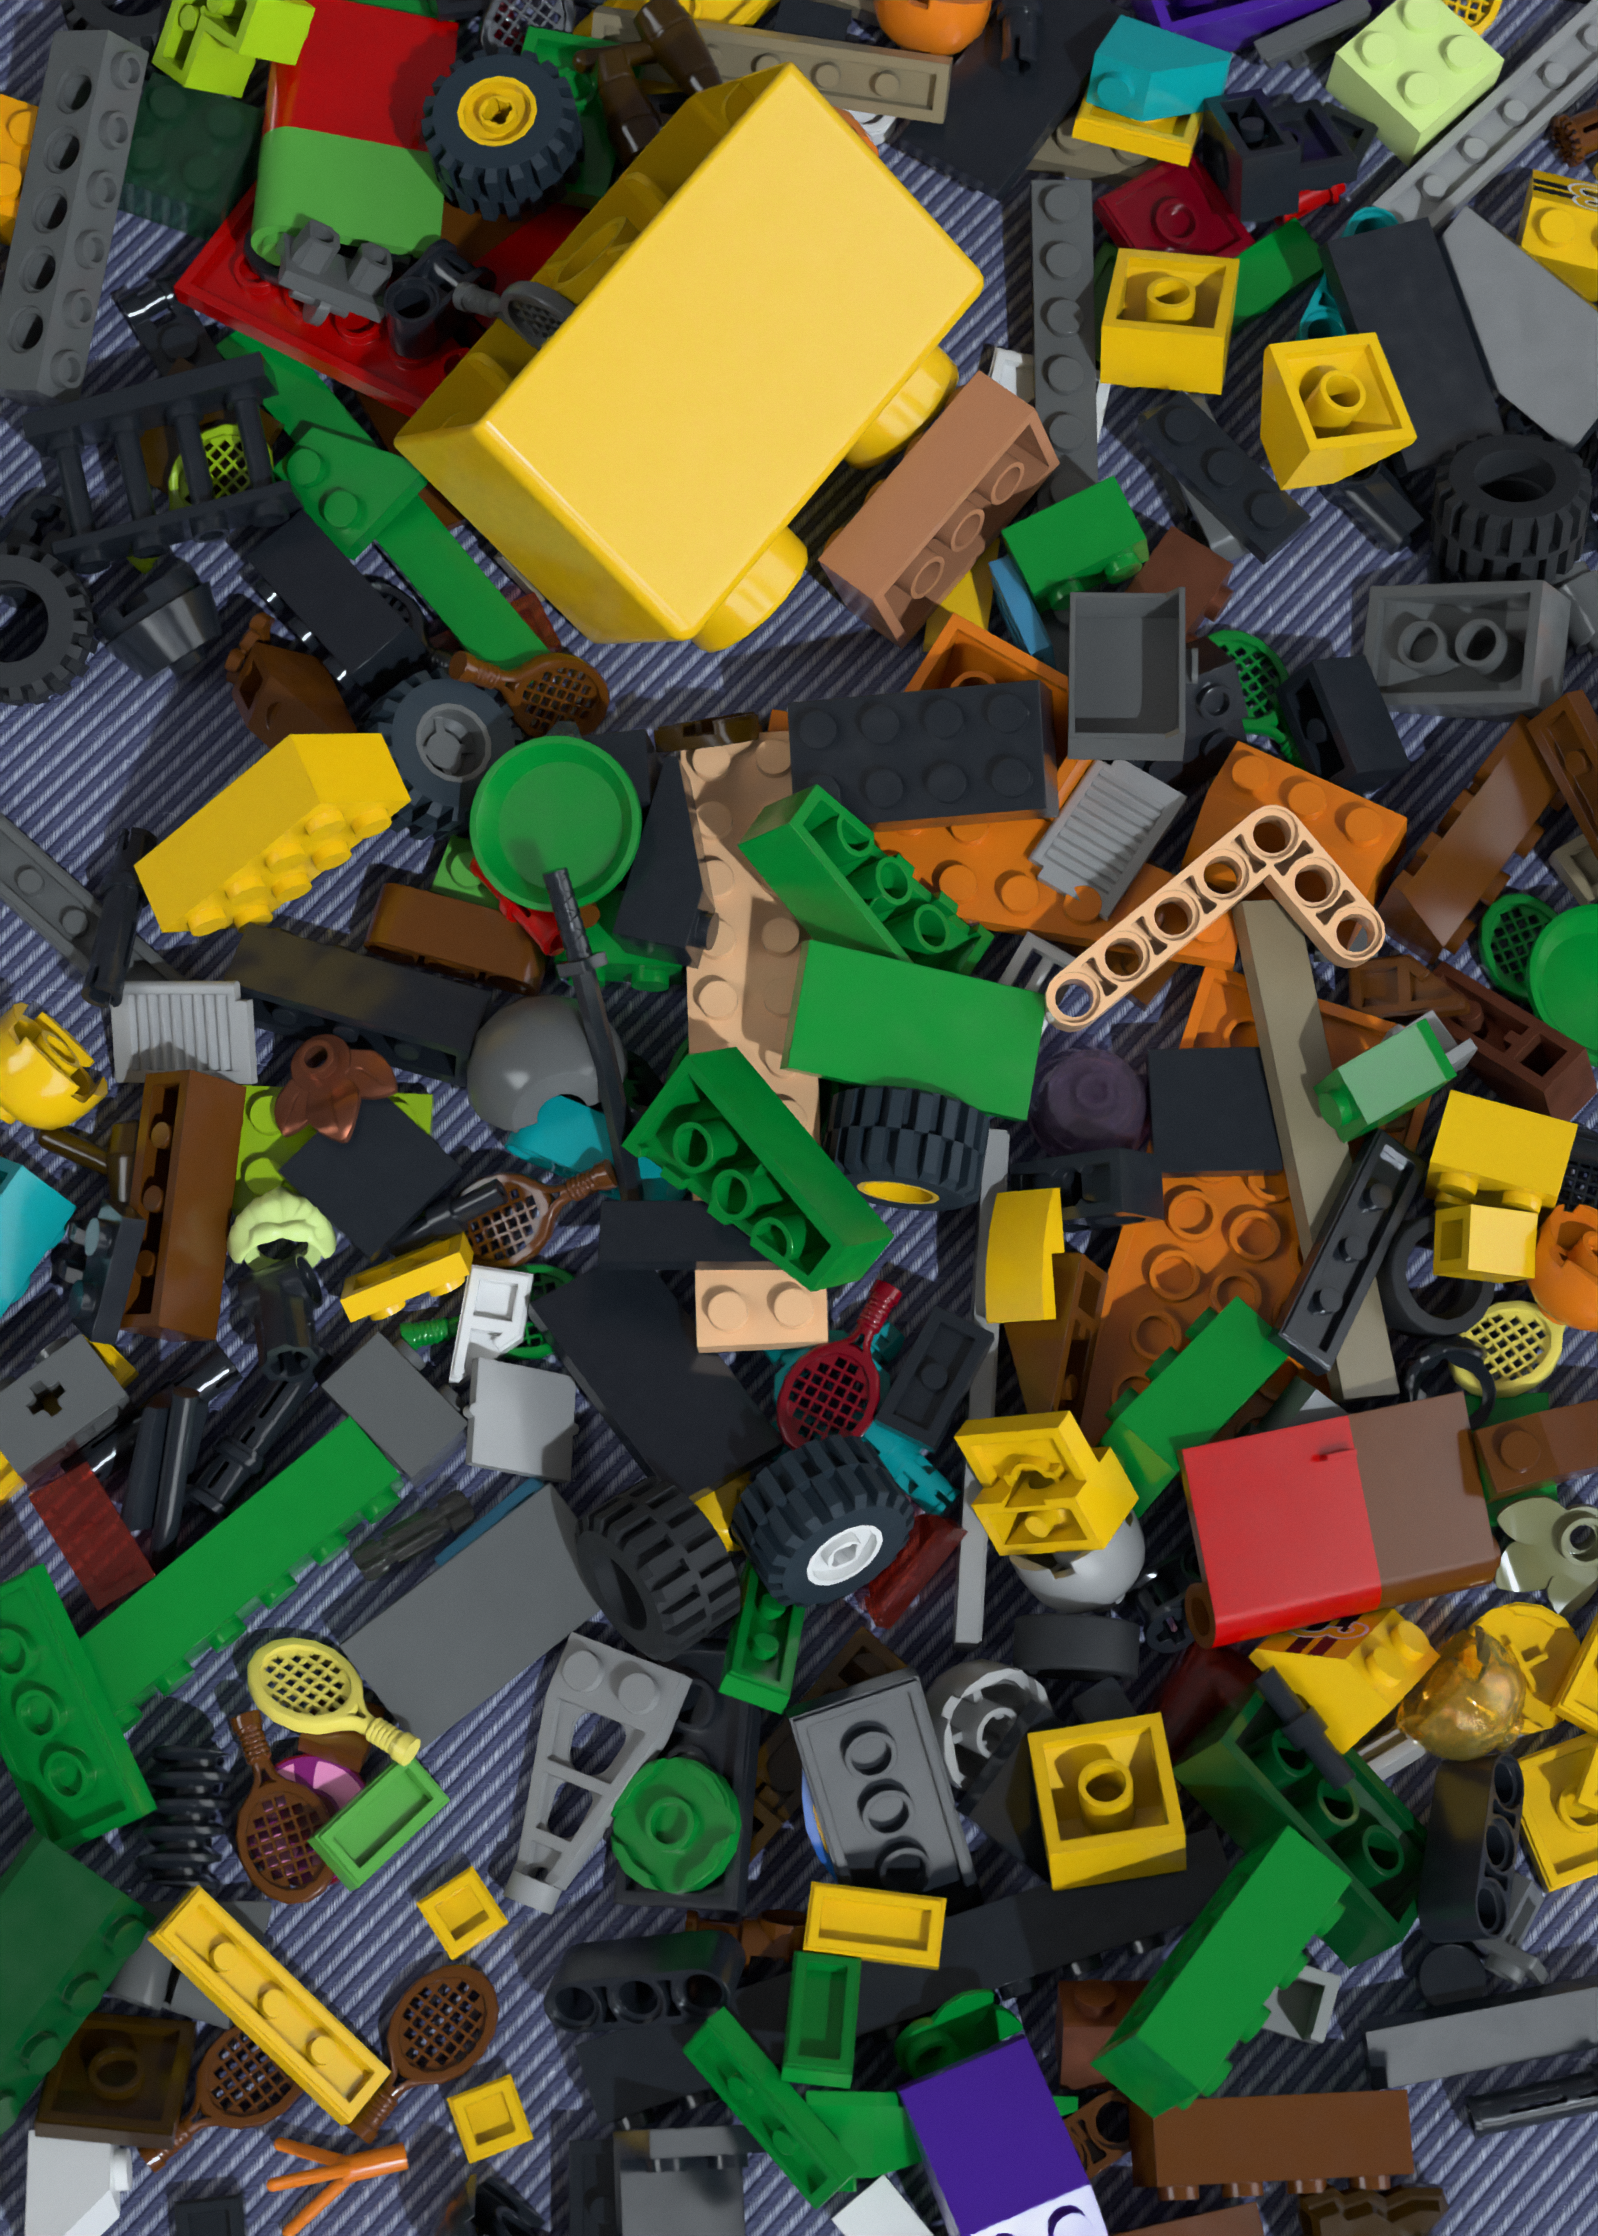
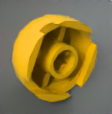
M20 1002L14 1004L0 1018V1119L8 1124H13L18 1120L28 1127L43 1130H54L72 1124L90 1112L108 1094V1084L104 1076L94 1084L91 1076L83 1067H90L95 1061L66 1029L44 1012H41L34 1020L23 1015L29 1005Z

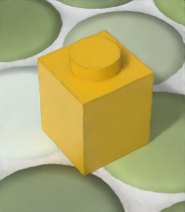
M1472 1204L1436 1210L1433 1275L1493 1283L1535 1278L1538 1213Z

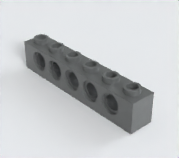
M110 30L54 31L0 297V396L23 406L54 407L80 399L149 56L148 51Z

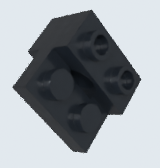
M1261 88L1204 98L1203 163L1240 223H1263L1271 221L1277 216L1298 213L1299 191H1323L1330 189L1336 184L1357 181L1358 159L1318 99L1273 107Z
M1207 636L1185 644V649L1198 648V684H1186V734L1183 761L1126 760L1177 791L1218 775L1237 741L1248 745L1242 718L1247 717L1248 712L1235 660Z

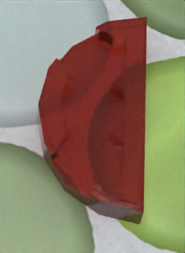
M933 1514L914 1516V1527L908 1533L910 1538L905 1547L896 1554L897 1558L887 1568L882 1570L875 1579L868 1583L870 1597L865 1596V1606L876 1627L891 1629L968 1533L967 1530L950 1518Z

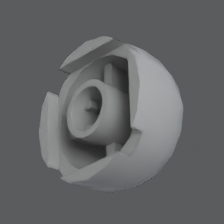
M1132 1508L1104 1550L1010 1555V1561L1030 1592L1043 1604L1055 1611L1067 1613L1104 1612L1118 1605L1123 1600L1125 1593L1136 1581L1144 1564V1536L1138 1518Z
M986 1659L964 1662L951 1667L935 1679L924 1695L949 1783L953 1787L968 1792L1030 1699L1043 1704L1052 1712L1046 1691L1036 1679L1027 1676L1021 1669Z

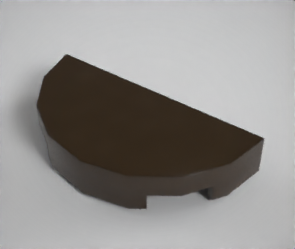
M738 712L659 726L658 730L653 731L656 752H669L759 739V732H763L762 724H759L758 714H755V712Z

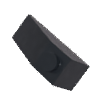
M666 755L612 933L625 953L698 969L703 950H711L716 941L719 915L715 912L691 780L679 758Z

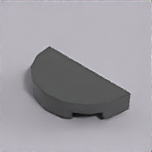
M1343 0L1253 43L1266 67L1275 69L1278 62L1288 61L1291 68L1299 69L1319 62L1340 50L1345 44L1341 36L1356 24L1363 29L1369 19L1371 7L1367 0Z

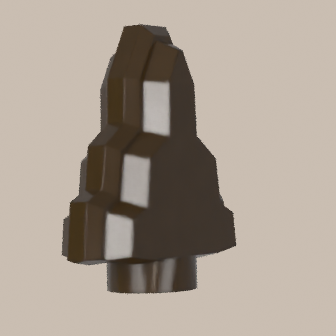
M1327 2183V2187L1322 2193L1298 2194V2201L1296 2202L1298 2220L1303 2232L1299 2236H1429L1450 2210L1443 2188L1437 2184L1401 2183L1382 2193L1354 2187L1338 2191L1331 2184Z

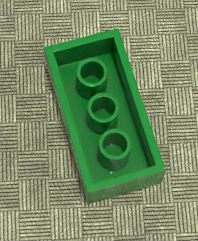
M1289 1825L1244 1855L1235 1864L1089 2064L1153 2119L1175 2106L1184 2111L1200 2093L1206 2098L1209 2097L1222 2084L1233 2067V2064L1226 2059V2056L1236 2042L1241 2040L1245 2044L1250 2041L1269 2018L1271 2010L1264 2003L1276 1986L1282 1991L1285 1990L1306 1966L1309 1958L1301 1951L1313 1935L1319 1939L1322 1938L1343 1914L1346 1907L1338 1899L1353 1879Z

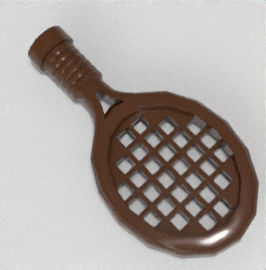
M458 651L454 654L449 664V676L451 679L462 683L470 682L488 689L496 688L500 690L504 704L507 703L514 713L510 718L517 728L520 727L523 734L533 739L544 736H569L581 739L582 736L592 733L606 717L610 702L607 683L593 665L576 655L559 652L537 655L515 668L502 670L498 665L477 659L473 654ZM570 669H573V670H574L573 673H572L571 675H569V674H568L569 670H570ZM545 672H549L547 679H543ZM580 672L583 673L581 679L577 677ZM555 675L559 676L556 683L552 682ZM565 678L569 679L566 686H563ZM534 680L532 686L528 687L531 681ZM574 682H578L576 689H572ZM543 683L542 689L537 690L539 684ZM584 685H587L588 688L585 693L581 692ZM552 686L553 689L551 693H546L549 687ZM559 689L563 690L560 697L556 696ZM524 691H529L526 697L523 698ZM569 692L573 693L571 699L567 700ZM537 694L538 696L536 700L532 701L531 699L533 695ZM581 696L580 703H576L578 697ZM544 697L548 698L545 705L541 704ZM588 699L591 700L589 707L585 706ZM554 700L558 701L555 708L551 707ZM563 704H567L565 710L562 711ZM528 705H532L530 712L526 711ZM576 707L577 709L575 713L571 714L570 712L572 708ZM538 708L542 709L540 715H536ZM548 711L552 712L549 719L545 718ZM558 714L562 715L559 722L555 721ZM567 718H571L569 725L565 724ZM533 719L537 720L535 725L531 724ZM543 722L546 723L544 728L541 727Z
M605 1158L594 1163L592 1168L567 1178L565 1183L558 1185L545 1184L528 1174L499 1172L480 1177L463 1188L455 1199L494 1179H498L503 1184L509 1201L468 1222L467 1230L469 1234L466 1237L467 1239L471 1237L473 1246H471L474 1252L472 1264L507 1270L519 1267L537 1256L551 1239L557 1218L564 1205L572 1200L578 1202L600 1191H609L618 1187L616 1171L612 1162ZM517 1189L520 1197L513 1200L511 1191ZM552 1193H560L561 1196L555 1200ZM533 1196L536 1204L529 1207L526 1199ZM522 1201L524 1209L518 1212L515 1203ZM511 1206L513 1214L507 1216L504 1208ZM535 1208L538 1209L540 1214L537 1218H533L531 1212ZM497 1211L500 1212L502 1217L498 1221L495 1220L493 1215ZM526 1213L529 1221L522 1223L520 1215ZM488 1216L491 1224L484 1226L482 1218ZM515 1218L518 1226L511 1228L509 1220ZM477 1221L480 1229L473 1231L471 1223ZM504 1223L507 1231L500 1233L497 1225ZM531 1225L534 1233L527 1236L524 1227ZM493 1228L496 1236L489 1238L486 1230ZM520 1230L523 1238L516 1240L513 1232ZM482 1232L485 1241L478 1243L475 1235ZM509 1235L511 1243L505 1245L502 1237ZM498 1240L500 1248L494 1250L491 1242ZM524 1242L526 1247L520 1251L518 1244ZM483 1245H487L489 1253L485 1255L482 1254L480 1249ZM510 1247H513L516 1253L512 1257H509L507 1251ZM502 1251L505 1259L498 1260L496 1254Z
M259 1709L252 1710L230 1719L233 1733L237 1734L241 1743L246 1763L251 1766L253 1772V1783L250 1792L238 1811L235 1830L238 1857L250 1881L267 1897L287 1905L309 1903L327 1890L335 1874L321 1857V1863L312 1866L309 1857L317 1855V1852H307L305 1844H308V1842L303 1840L301 1831L310 1828L313 1835L315 1833L313 1827L320 1824L324 1825L332 1816L325 1803L307 1786L286 1779L275 1770L270 1760L272 1753L264 1735L265 1732L262 1726L264 1721ZM266 1770L273 1780L263 1783L262 1771ZM284 1795L287 1804L278 1807L275 1798ZM272 1800L274 1809L265 1812L262 1803ZM301 1803L304 1812L295 1815L292 1806ZM289 1808L291 1817L282 1820L279 1811ZM276 1812L278 1822L269 1825L267 1815ZM317 1812L321 1820L312 1823L309 1814ZM306 1816L308 1825L299 1828L296 1819ZM263 1817L266 1826L256 1829L254 1820ZM293 1820L295 1830L286 1833L284 1823ZM280 1825L283 1834L273 1837L271 1828ZM267 1830L270 1839L261 1842L258 1833ZM297 1833L300 1842L291 1845L288 1836ZM255 1835L257 1844L249 1846L248 1837ZM284 1838L287 1847L278 1850L275 1841ZM272 1843L274 1852L265 1855L263 1846ZM302 1846L304 1855L295 1858L292 1849ZM259 1847L261 1857L252 1860L250 1850ZM289 1851L292 1860L282 1863L280 1854ZM276 1856L279 1864L269 1867L267 1858ZM306 1859L309 1868L299 1871L297 1862ZM263 1860L266 1869L259 1872L255 1863ZM293 1864L296 1873L287 1876L284 1867ZM280 1868L283 1877L274 1880L271 1871ZM310 1872L313 1881L304 1884L301 1875ZM297 1876L300 1885L291 1888L288 1879Z
M465 1964L443 1965L421 1975L403 1992L390 2016L386 2037L391 2073L388 2075L383 2086L375 2091L351 2123L345 2125L366 2143L371 2145L378 2136L377 2131L380 2129V2126L383 2125L387 2117L394 2111V2107L398 2106V2099L407 2090L420 2085H437L449 2082L464 2075L483 2057L495 2035L499 2016L496 1990L483 1972ZM462 1981L470 1986L464 1995L456 1989ZM443 1983L451 1989L445 1997L437 1992ZM427 1987L432 1992L425 2000L419 1993ZM472 1990L480 1994L475 2003L467 1998ZM453 1992L461 1997L456 2005L448 2000ZM435 1994L442 1999L437 2008L429 2003ZM415 1997L423 2002L418 2010L410 2005ZM464 2000L472 2006L466 2014L459 2009ZM445 2003L453 2008L448 2016L439 2011ZM426 2005L434 2011L428 2019L421 2014ZM408 2008L415 2013L410 2021L403 2017ZM474 2009L483 2014L477 2022L469 2017ZM456 2011L463 2016L458 2025L450 2020ZM436 2014L445 2019L439 2027L431 2022ZM418 2016L425 2021L420 2030L412 2025ZM466 2019L474 2025L469 2033L460 2028ZM447 2022L455 2027L449 2036L442 2031ZM428 2024L436 2030L431 2038L422 2033ZM409 2027L417 2032L411 2041L404 2036ZM476 2028L483 2032L479 2041L471 2036ZM458 2030L466 2036L460 2044L452 2039ZM439 2033L446 2038L441 2047L433 2042ZM419 2036L428 2041L422 2049L414 2044ZM468 2039L476 2044L471 2053L463 2048ZM449 2041L457 2047L452 2055L443 2050ZM430 2044L438 2049L432 2058L425 2053ZM411 2046L419 2052L414 2060L405 2055ZM461 2050L467 2056L461 2062H458L454 2057ZM441 2052L449 2058L443 2066L435 2061ZM421 2055L429 2060L424 2069L416 2063ZM399 2072L402 2077L408 2080L395 2088L393 2085L397 2080Z
M234 2024L229 2030L225 2029L205 2050L195 2075L194 2099L190 2110L179 2119L173 2150L137 2147L136 2149L154 2173H157L167 2165L166 2161L186 2146L188 2142H191L193 2135L200 2130L214 2126L243 2130L265 2125L287 2112L304 2093V2090L290 2076L287 2077L283 2070L266 2053L265 2055L268 2058L260 2064L255 2056L263 2050L259 2047L251 2053L247 2045L252 2040L249 2038L243 2043L239 2035L244 2032ZM235 2038L240 2046L232 2051L227 2044ZM226 2048L229 2055L221 2060L218 2054ZM244 2049L249 2056L241 2062L236 2054ZM233 2057L238 2065L230 2071L225 2063ZM252 2059L257 2067L249 2073L244 2065ZM271 2061L276 2069L268 2075L263 2067ZM222 2066L227 2074L219 2080L214 2072ZM241 2068L246 2076L238 2082L233 2074ZM260 2070L265 2078L257 2083L252 2076ZM279 2072L284 2080L276 2085L271 2078ZM230 2077L236 2085L227 2090L222 2083ZM250 2079L255 2087L246 2092L241 2085ZM269 2081L273 2089L265 2094L261 2086ZM288 2083L291 2089L284 2096L280 2088ZM220 2086L225 2094L216 2099L212 2091ZM239 2088L244 2096L235 2101L231 2093ZM258 2090L263 2098L255 2103L250 2095ZM275 2092L282 2098L276 2105L269 2099ZM226 2097L233 2103L227 2110L220 2104ZM247 2098L252 2107L244 2112L239 2104ZM266 2100L271 2108L261 2112L258 2106ZM201 2109L202 2113L208 2118L194 2123L193 2119Z

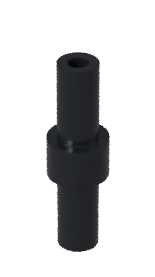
M494 1179L457 1199L449 1195L426 1207L425 1216L413 1221L388 1246L390 1252L395 1257H399L436 1238L445 1241L466 1231L469 1221L508 1201V1195L503 1184L498 1179Z
M1274 1665L1253 1679L1252 1682L1284 1723L1280 1727L1281 1732L1296 1751L1303 1748L1334 1791L1346 1785L1356 1776L1324 1733L1328 1729V1725L1313 1705L1307 1707L1303 1705Z

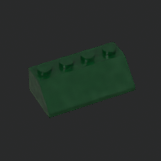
M1252 1682L1197 1732L1173 1765V1775L1245 1854L1289 1825L1353 1879L1338 1899L1346 1907L1343 1914L1335 1925L1322 1937V1940L1341 1961L1351 1969L1401 1943L1416 1921L1428 1831L1352 1747L1342 1757L1356 1776L1346 1785L1334 1791L1303 1748L1298 1751L1293 1748L1280 1730L1284 1723Z
M37 1831L33 1833L0 1879V2138L14 2124L24 2104L46 2073L56 2065L66 2045L86 2017L98 2006L106 1989L129 1957L138 1950L144 1936L158 1918Z

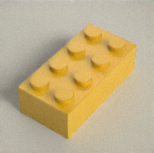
M381 733L289 734L138 861L134 868L162 933L191 931L193 936H204L219 929L237 928L239 933H244L249 922L263 927L273 920V911L283 903L297 899L309 892L312 888L311 881L323 871L335 868L349 860L352 856L350 850L364 838H369L385 831L392 824L390 817L412 800Z

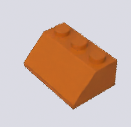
M953 613L904 692L1040 680L1052 690L1060 811L1093 762V760L1067 759L1068 676L958 614ZM1043 818V820L1048 821V822H1050V823H1052L1053 820L1055 819V818Z
M1237 741L1208 789L1180 866V872L1255 810L1267 805H1279L1287 808L1297 816L1374 907L1406 852L1407 817L1243 742ZM1260 823L1254 827V841L1261 850L1268 853H1278L1284 850L1285 836L1279 827L1271 823ZM1214 863L1205 867L1204 881L1209 888L1221 894H1228L1235 890L1237 884L1236 876L1231 868L1221 863ZM1307 871L1296 875L1295 889L1302 899L1312 903L1325 899L1326 884L1318 874ZM1261 883L1239 902L1273 900L1276 898ZM1352 920L1340 922L1336 930L1340 945L1349 950L1362 925Z

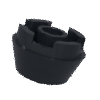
M191 564L184 568L180 567L144 588L142 593L122 606V610L115 607L96 622V625L109 643L104 649L146 682L169 669L177 678L207 659L202 648L223 633L210 581L203 583Z

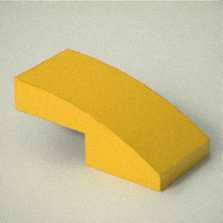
M1060 1188L997 1193L990 1223L986 1257L985 1301L987 1324L1056 1319L1052 1254L1065 1253Z

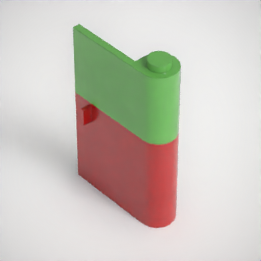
M305 0L316 9L296 66L270 61L251 231V247L256 254L267 262L280 266L281 258L279 254H276V245L283 233L296 237L305 225L313 219L331 226L339 234L340 244L360 247L362 243L371 242L388 249L392 254H412L414 258L420 259L431 244L441 239L444 192L441 183L437 180L422 132L421 119L425 118L422 107L426 96H435L432 84L438 76L441 75L448 78L451 75L449 66L456 59L458 23L451 21L438 22L436 18L346 0Z

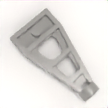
M574 1632L570 1633L546 1692L518 1858L502 1894L503 1896L549 1915L553 1914L562 1890L565 1891L614 1821L615 1817H611V1812L632 1777L646 1763L656 1760L667 1744L693 1679ZM587 1713H595L616 1721L624 1727L626 1732V1740L622 1749L611 1765L598 1775H586L579 1772L574 1767L570 1756L575 1724L581 1716ZM568 1782L588 1790L592 1794L593 1801L578 1831L569 1838H561L550 1831L548 1819L558 1787ZM539 1868H546L549 1871V1874L543 1881L535 1878Z

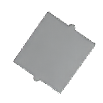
M481 1357L472 1359L469 1405L463 1409L464 1416L468 1418L465 1465L559 1483L571 1481L573 1436L579 1432L578 1425L574 1423L576 1380L574 1377Z

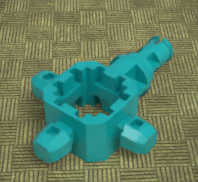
M886 1320L880 1333L874 1335L871 1343L872 1359L880 1376V1402L872 1425L861 1440L863 1442L867 1441L874 1448L899 1487L934 1522L945 1512L946 1506L949 1508L958 1499L962 1491L955 1488L920 1454L923 1450L922 1447L876 1425L875 1418L890 1391V1375L880 1364L888 1366L901 1351L905 1339L903 1334L891 1322ZM829 1330V1343L839 1341L849 1335L844 1330ZM860 1337L859 1340L862 1344L859 1347L862 1349L864 1338ZM813 1348L761 1350L774 1366L779 1363L784 1366L774 1376L773 1410L776 1413L777 1397L784 1377L799 1357ZM850 1364L848 1367L854 1374H856L858 1367ZM805 1369L800 1376L804 1377L809 1371ZM791 1391L789 1400L796 1402L793 1399L794 1394ZM868 1402L862 1407V1409L866 1410ZM796 1408L793 1417L801 1420L804 1412ZM857 1411L851 1418L860 1422L864 1414ZM807 1415L804 1422L813 1426L815 1419ZM775 1420L771 1425L782 1438L777 1426V1420ZM848 1422L845 1429L852 1432L857 1425ZM819 1424L816 1426V1429L825 1432L827 1428ZM802 1426L798 1434L806 1438L810 1430ZM836 1429L832 1433L829 1430L828 1435H838L840 1431ZM813 1432L810 1440L817 1439V1441H820L822 1436ZM784 1443L781 1453L769 1459V1461L773 1464L779 1459L778 1457L791 1449Z

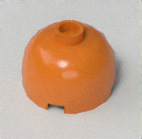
M874 0L873 6L881 29L890 40L901 47V50L950 56L966 49L972 41L980 36L988 20L993 0Z
M1565 1204L1558 1205L1537 1230L1535 1278L1526 1279L1539 1310L1548 1320L1558 1325H1566L1572 1329L1598 1333V1210L1588 1205L1579 1204L1573 1212L1563 1211Z

